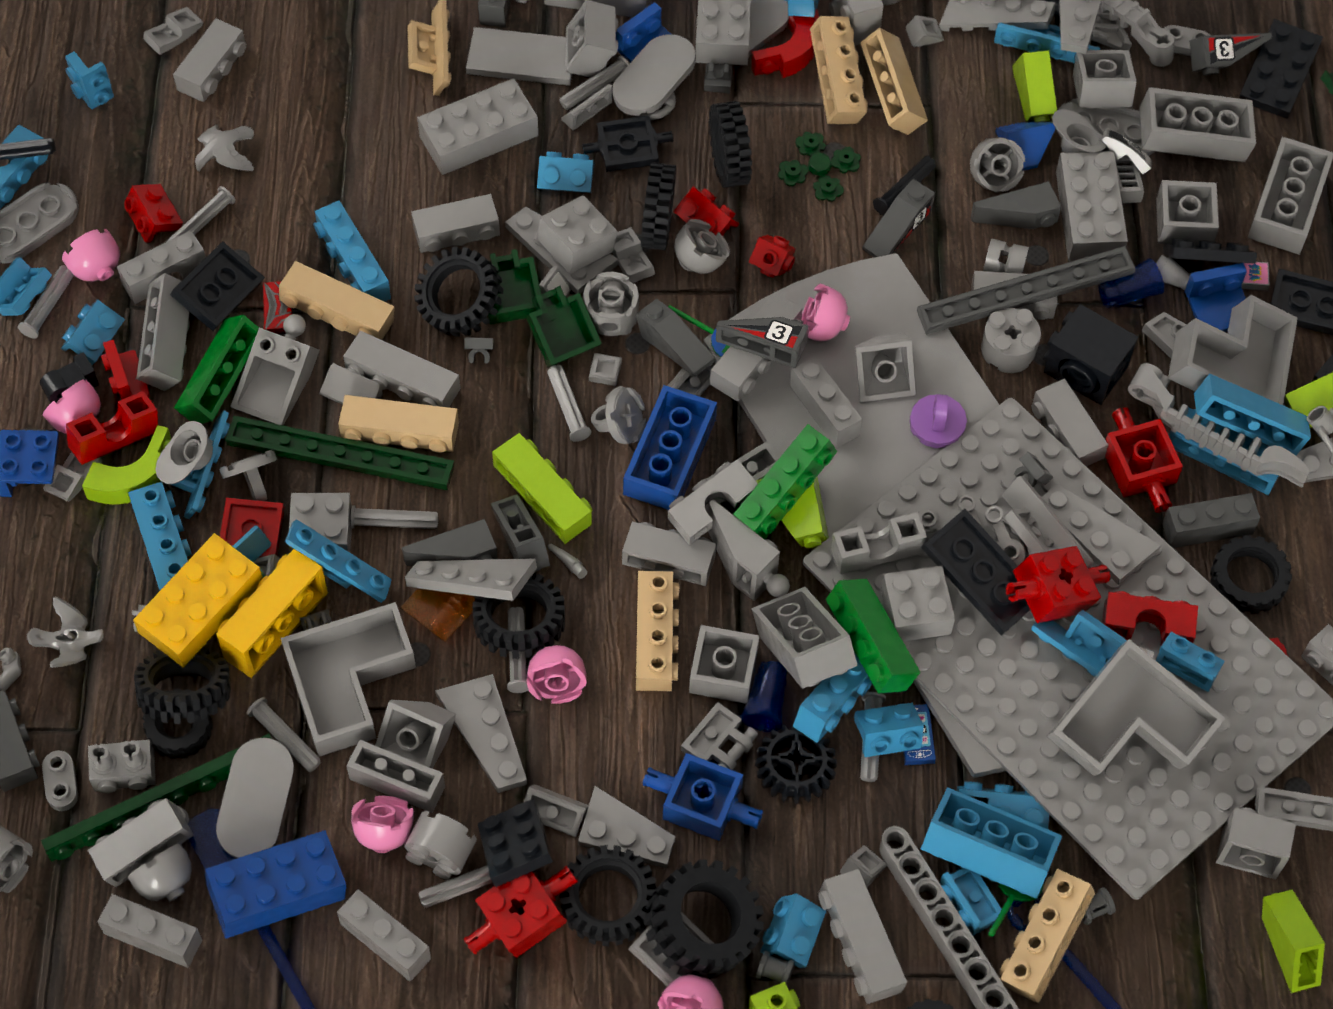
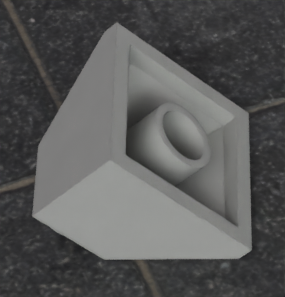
M905 333L876 336L855 346L860 403L916 395L912 340Z
M390 700L375 746L433 769L449 739L456 714L430 702Z

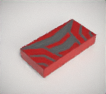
M282 281L264 282V329L276 334L286 333L283 323L286 317L293 314V308L279 301V285Z

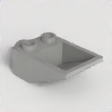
M297 314L289 315L284 320L285 336L262 328L258 329L230 406L231 408L278 425L285 424L311 376L320 351L317 348L295 341L296 337L303 334L306 328L305 320ZM292 350H295V351H296V357L291 360L289 357H292V358H293V357L295 356V353L292 352Z
M712 499L709 502L708 515L713 519V526L708 533L712 541L716 543V550L731 583L753 601L766 589L774 597L787 594L790 588L789 580L786 576L777 574L780 555L777 546L769 539L764 540Z

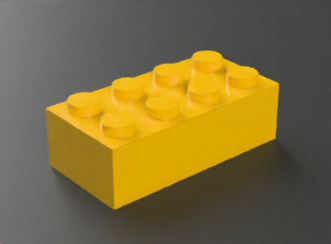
M214 533L133 619L138 633L184 668L218 631L220 624L232 616L240 602L255 591L262 579L260 567Z
M295 549L288 555L282 556L277 563L276 569L269 576H265L260 580L256 591L250 597H246L240 602L237 611L230 619L227 618L220 624L216 635L226 661L252 678L282 645L281 638L291 635L301 624L300 618L308 616L328 594L322 566Z

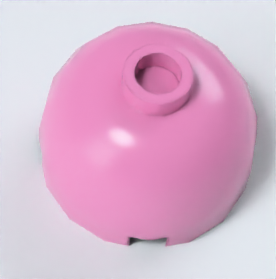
M95 229L74 240L70 244L73 249L69 254L64 251L62 255V261L76 278L82 281L93 282L98 280L105 281L114 274L113 270L118 265L120 251L115 239L107 229H104V233H100L98 229Z
M818 284L814 288V291L818 293L815 299L808 298L801 320L803 324L809 326L808 338L822 342L834 338L840 330L845 331L849 324L850 316L847 315L848 307L843 295L831 287Z
M83 379L61 394L63 397L57 403L53 401L44 410L42 415L57 431L67 434L66 423L90 413L96 418L100 412V398L91 384Z
M559 645L547 646L539 650L529 662L527 687L529 692L540 701L544 697L546 699L553 698L551 700L552 704L567 703L578 698L582 694L583 687H586L587 673L583 659L571 648Z
M375 796L374 802L366 804L365 799L360 800L353 806L351 814L352 829L358 842L377 853H387L402 846L411 834L414 821L413 808H408V802L393 796Z
M683 975L676 978L665 988L658 1001L659 1009H723V1000L711 980L696 975Z

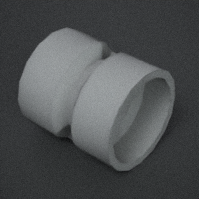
M991 238L983 271L1022 274L1029 247L1018 244L1008 247L1005 241ZM1000 255L1008 256L1006 264L999 262Z

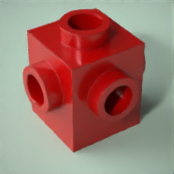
M767 234L758 238L749 263L761 268L760 272L769 277L780 276L792 269L796 259L793 256L796 248L790 246V242L783 237L776 235L772 237Z

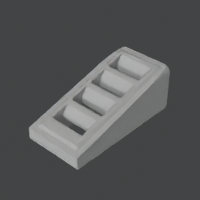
M1128 155L1121 157L1119 160L1115 158L1116 164H1129L1125 166L1116 165L1122 203H1140L1144 195V189L1138 168ZM1118 171H1131V172H1129V173H1119ZM1120 178H1132V180H1120ZM1122 185H1133V187H1122Z

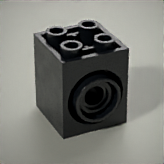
M1080 304L1074 313L1069 311L1065 316L1061 331H1054L1047 343L1050 347L1043 358L1046 361L1044 373L1058 381L1065 379L1073 390L1102 405L1128 369L1139 337Z

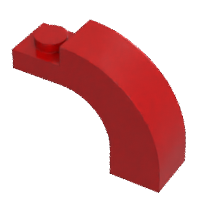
M817 9L814 17L789 16L788 25L793 36L786 43L752 52L751 69L754 76L770 74L779 70L782 78L796 74L810 63L815 55L810 28L819 18Z

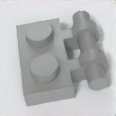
M717 702L683 742L681 751L709 762L713 759L718 765L733 770L737 765L736 761L743 752L747 753L753 746L752 742L758 736V733L751 727L744 734L738 731L737 728L741 725L742 719ZM729 739L735 745L726 754L721 750V747Z

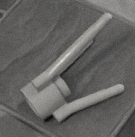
M1318 406L1308 414L1307 421L1317 432L1321 441L1325 442L1333 455V443L1328 436L1333 432V408L1328 410L1325 406Z

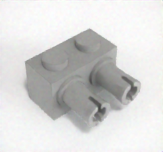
M150 739L88 746L89 781L94 791L112 793L120 788L141 790L145 789L148 785H156L155 751Z

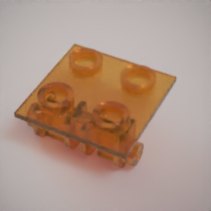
M418 588L400 608L446 642L473 613L472 606L473 602H475V596Z

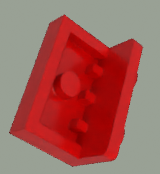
M161 184L132 185L124 201V207L145 243L152 242L156 232L178 231L182 227L183 222Z
M693 186L673 211L686 223L690 219H699L712 226L709 231L715 236L718 232L723 236L731 225L737 227L740 224L733 218L736 213L725 204L720 207L714 201L717 197L705 187L701 191Z
M114 339L103 342L106 354H102L101 358L105 370H112L113 376L108 379L113 394L119 393L122 400L144 391L149 398L150 393L147 384L136 379L139 362L136 351L130 350L118 354Z

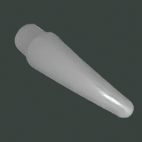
M553 544L548 545V549L567 566L571 573H574L579 579L587 575V570L583 567L581 561Z

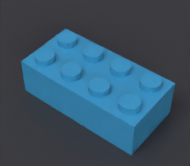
M947 787L929 825L921 850L1037 899L1062 835Z

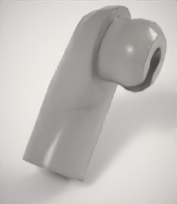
M4 648L0 651V661H2L3 673L0 675V691H6L21 675L20 656L11 648Z

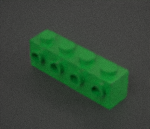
M244 314L225 319L174 409L189 421L199 423L213 421L248 360L259 327Z
M807 424L733 515L765 540L775 530L787 512L794 507L806 489L812 485L825 466L831 462L838 451L828 438Z
M867 579L839 580L825 600L838 623L850 635L853 650L877 693L907 691L921 672Z

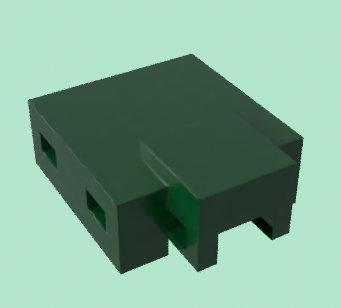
M517 249L511 250L512 254L496 257L495 253L490 254V262L499 271L497 274L502 278V283H499V285L503 287V294H497L502 299L501 305L494 304L493 306L498 311L495 316L491 313L488 314V319L491 321L490 325L525 319V316L536 311L531 299L539 294L541 295L534 259L533 257L519 259Z
M558 286L531 299L536 311L525 317L547 367H551L602 344L580 292L566 298L561 286Z

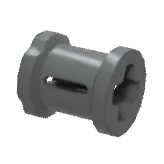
M1106 888L1098 889V893L1094 895L1082 919L1085 925L1091 924L1092 919L1106 913L1112 915L1116 912L1114 901Z
M764 951L756 978L761 979L765 977L779 983L785 982L787 986L795 961L789 960L787 962L770 956V952Z

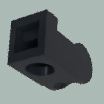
M84 352L74 356V362L59 370L50 371L41 378L40 385L51 403L53 401L57 403L63 397L61 394L80 380H87L93 388L99 385L95 371Z

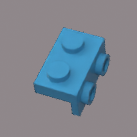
M75 52L65 56L68 68L65 70L73 82L70 87L74 95L78 99L82 98L91 110L105 104L114 97L106 66L103 62L87 68Z
M546 152V156H539L537 189L591 193L595 162L594 160H589V155L573 154V158H562V153Z
M16 258L0 277V314L2 316H19L24 314L30 308L31 300L45 290L47 287L46 282L52 274L45 267L31 268L22 258Z
M96 300L91 306L86 304L77 315L80 319L77 326L71 325L62 336V339L65 340L61 347L62 350L67 351L70 348L77 354L84 352L92 365L104 351L103 342L110 341L125 321L123 317L99 300Z
M1170 632L1162 644L1156 661L1166 670L1209 692L1225 660L1215 656L1212 652L1202 649L1173 632Z
M913 703L855 711L854 722L863 738L862 752L865 757L915 750L922 747L924 725Z
M964 868L951 875L949 872L942 874L940 885L972 936L992 926L1002 909L981 876Z
M799 894L781 897L774 906V917L771 925L764 933V944L761 953L768 951L770 955L776 954L786 961H795L794 965L798 968L806 967L826 910Z

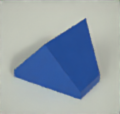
M1021 122L997 127L996 133L998 137L1012 140L1021 147L1025 155L1022 169L1024 171L1038 168L1056 127L1053 122Z

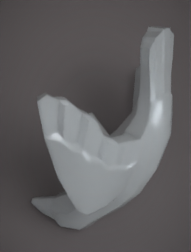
M218 125L208 128L197 138L199 142L205 145L195 159L198 172L213 158H216L217 163L232 169L254 170L252 163L245 156L240 155L234 147V144L240 140L253 138V130L248 126L220 131L218 130Z
M55 596L53 597V606L55 612L61 617V630L47 632L33 628L27 634L29 644L34 647H50L60 650L59 658L53 659L50 662L51 668L63 667L85 660L87 655L84 647L93 643H99L104 638L102 629L85 631L88 624L87 619L75 607Z

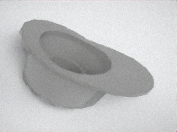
M1060 109L1054 112L1052 120L1054 126L1062 135L1061 148L1064 153H1095L1106 149L1105 143L1101 140L1102 135L1080 114L1067 109Z
M189 421L180 426L171 441L161 452L155 468L156 475L161 482L176 484L184 480L192 470H200L209 463L213 454V441L208 438L206 428L202 423Z

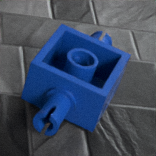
M686 753L678 773L674 777L654 770L651 767L647 770L648 775L645 774L643 786L667 794L663 805V820L718 841L722 837L727 822H730L731 819L751 826L754 829H757L759 826L758 822L761 821L764 811L738 802V796L743 783V774Z

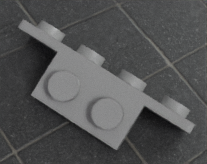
M1018 476L1002 493L1004 499L1013 508L1004 517L1010 525L1011 532L1022 539L1028 547L1029 554L1077 546L1087 568H1089L1093 563L1092 558L1026 478Z

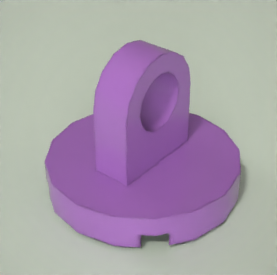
M936 394L920 399L913 406L909 424L912 434L916 435L922 444L933 448H945L947 445L958 441L964 434L967 418L965 410L959 402L948 395Z

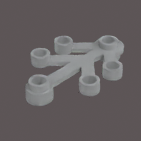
M969 494L962 495L958 500V509L960 511L966 509L982 526L975 510L976 501L974 497ZM964 500H970L972 506L966 509L962 507L961 503ZM992 505L987 508L985 519L989 524L993 525L998 539L995 542L1004 552L1008 548L1014 549L1016 555L1010 558L1019 566L1025 558L1024 546L1018 540L1010 539L1002 520V509L999 506ZM925 508L918 513L926 534L933 533L936 530L939 531L949 523L941 519L939 514L931 508ZM991 511H997L1000 516L998 519L993 520L988 514ZM925 515H931L934 521L926 524L922 519Z

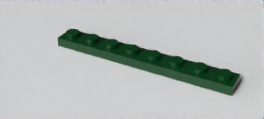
M233 416L225 439L228 446L262 453L272 450L277 456L442 490H448L455 467L454 460L239 416Z
M270 734L260 737L272 739ZM239 748L41 840L50 861L66 859L79 848L95 845L99 838L120 829L126 820L138 817L147 811L149 805L155 801L167 798L174 804L180 805L187 801L188 797L198 792L204 793L212 790L217 783L228 779L233 757Z

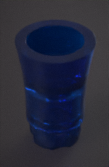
M1151 258L1135 266L1134 274L1098 285L1099 296L1107 308L1117 305L1122 306L1135 300L1164 293L1162 275L1158 266Z
M763 661L760 663L758 672L754 677L748 702L741 715L742 722L746 726L763 732L781 729L783 701L787 685V670L781 663L775 661Z

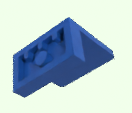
M655 2L617 28V51L630 63L652 39L661 35L671 34L661 25L660 6Z
M1244 263L1190 274L1185 294L1195 318L1221 331L1228 332L1232 308L1246 299L1241 288L1247 273Z
M0 431V497H12L13 486L18 484L53 483L59 441L57 431Z

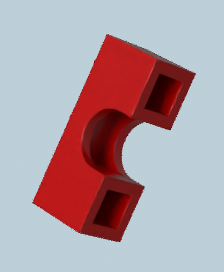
M141 391L118 401L117 413L105 423H99L92 413L66 423L68 447L81 465L150 436L154 434L158 425L157 408L145 392Z
M1124 591L1108 592L1103 607L1102 623L1126 640H1131L1136 624L1148 622L1159 629L1161 634L1160 646H1162L1170 632L1194 643L1198 606L1191 605L1182 600L1172 602L1160 600L1155 596H1134Z

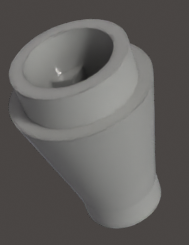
M1161 255L1150 273L1156 277L1155 280L1185 290L1190 274L1174 259Z

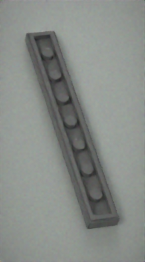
M1126 246L917 306V313L927 335L988 317L995 311L1006 308H1019L1134 274L1136 269Z

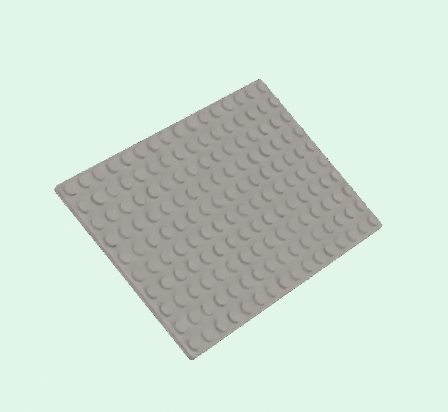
M1008 398L966 430L958 441L947 445L838 531L862 526L864 534L876 533L886 528L891 518L916 512L919 513L925 508L934 509L941 519L950 522L961 512L958 509L959 498L962 495L969 494L976 501L975 510L983 529L995 541H998L993 525L986 521L985 512L992 505L999 506L1002 509V520L1010 539L1018 540L1024 546L1025 560L1030 555L1027 550L1028 547L1021 538L1011 532L1010 525L1004 519L1013 508L1004 499L1002 493L1017 478L1014 475L1016 469L1024 466L1019 459L1026 452H1029L1036 456L1054 477L1046 485L1037 481L1033 488L1040 497L1056 484H1060L1161 545L1158 553L1119 585L1111 578L1108 583L1097 584L1096 587L1101 599L1086 612L1102 623L1103 607L1108 592L1124 591L1130 595L1140 597L1155 596L1160 600L1172 602L1182 600L1191 605L1198 606L1196 638L1193 644L1212 652L1215 656L1225 660L1209 692L1172 672L1170 673L1226 719L1191 763L1184 768L1179 769L1134 732L1102 773L1093 776L1047 738V735L1094 679V676L1075 660L1065 657L1062 651L1055 646L1041 640L1031 630L1036 622L1031 610L1001 636L945 575L955 617L952 633L950 635L903 641L921 672L916 680L1034 797L1052 818L1131 898L1138 900L1228 821L1234 808H1243L1256 796V790L1259 786L1267 787L1333 728V698L1015 399ZM1028 473L1024 474L1023 476H1024V477L1026 478V480L1028 481V480H1029V474H1028ZM964 500L961 505L963 508L968 509L972 506V502ZM991 511L988 514L993 520L998 519L1000 516L997 511ZM925 515L922 520L924 523L930 524L934 521V518L931 515ZM936 530V531L933 532V533L926 534V536H927L926 542H927L932 536H934L938 531ZM832 536L803 559V565L829 592L832 591L839 580L867 579L883 607L881 586L884 574L937 566L924 552V554L839 574L831 552ZM1012 548L1005 550L1009 557L1016 555V551ZM1093 561L1092 565L1089 568L1096 567L1098 565ZM1076 616L1053 621L1068 630ZM1148 622L1136 624L1131 641L1137 645L1157 651L1158 656L1161 648L1159 629Z

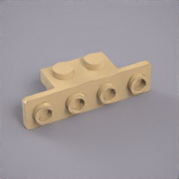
M439 0L432 10V25L413 20L408 25V67L413 70L433 74V95L437 96L441 94L444 88L449 86L451 81V73L448 72L451 53L448 51L450 31L447 30L449 10H447L446 0Z

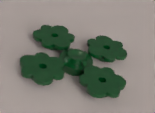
M805 132L803 136L796 138L795 145L799 148L801 155L808 154L810 157L808 167L800 164L798 160H792L791 162L783 161L779 165L778 178L784 180L787 186H794L797 183L805 182V176L808 174L809 169L811 173L820 176L819 181L813 184L815 197L821 201L827 199L829 202H833L836 200V197L843 195L844 188L840 185L838 178L831 179L830 176L825 174L831 170V167L839 168L841 173H847L848 170L856 172L860 167L859 161L861 156L855 153L853 148L844 147L842 151L835 150L834 157L830 161L826 154L820 153V151L826 149L823 135Z

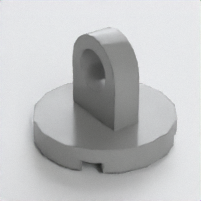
M617 388L608 396L606 405L594 411L591 416V423L599 432H610L618 443L630 444L638 442L646 427V418H643L642 411H645L644 402L633 388Z
M269 450L265 452L266 454L262 455L261 453L231 463L228 467L227 465L220 467L222 479L243 472L253 500L266 501V491L257 467L276 461L275 452Z

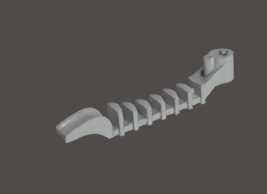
M1102 0L1099 12L1109 11V19L1112 21L1120 18L1121 28L1131 25V36L1137 40L1149 55V60L1152 64L1167 66L1173 61L1174 36L1158 26L1149 9H1143L1137 1Z
M1144 363L1140 365L1128 386V392L1135 399L1152 406L1158 419H1161L1164 425L1170 427L1172 432L1183 434L1186 440L1192 439L1199 443V447L1210 449L1213 451V455H1220L1226 458L1228 463L1237 464L1243 471L1248 470L1256 476L1264 474L1279 475L1297 486L1303 487L1310 469L1293 453L1281 446L1273 445L1267 447L1259 457L1256 454L1261 446V438L1255 437L1247 450L1242 447L1245 442L1244 434L1239 433L1234 442L1228 439L1230 429L1225 427L1218 434L1214 432L1216 428L1215 422L1209 421L1205 427L1200 424L1202 417L1197 415V413H1195L1192 419L1187 417V405L1182 404L1179 410L1173 408L1175 396L1166 389L1171 381L1168 379V376L1164 375L1158 367L1152 364Z

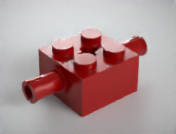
M1123 407V414L1119 408L1112 413V418L1118 430L1107 434L1106 442L1108 443V448L1105 454L1106 460L1124 498L1147 492L1155 512L1160 513V507H1162L1164 512L1168 510V507H1172V502L1164 486L1177 483L1183 465L1161 419L1135 425L1129 408Z
M1077 546L1030 554L1013 570L1017 582L1007 584L1006 595L1016 593V595L1008 597L1011 602L1026 599L1036 623L1076 616L1082 609L1087 611L1101 599L1096 585L1108 583L1110 571L1100 573V571L1108 569L1106 565L1087 568Z
M566 865L561 871L545 882L543 880L540 881L535 872L532 871L498 887H492L475 899L487 917L486 923L467 937H464L465 943L468 944L471 952L476 955L477 952L494 940H502L508 951L515 958L519 957L568 922L555 904V897L573 884L578 883L577 879ZM523 906L525 912L519 915L518 909Z

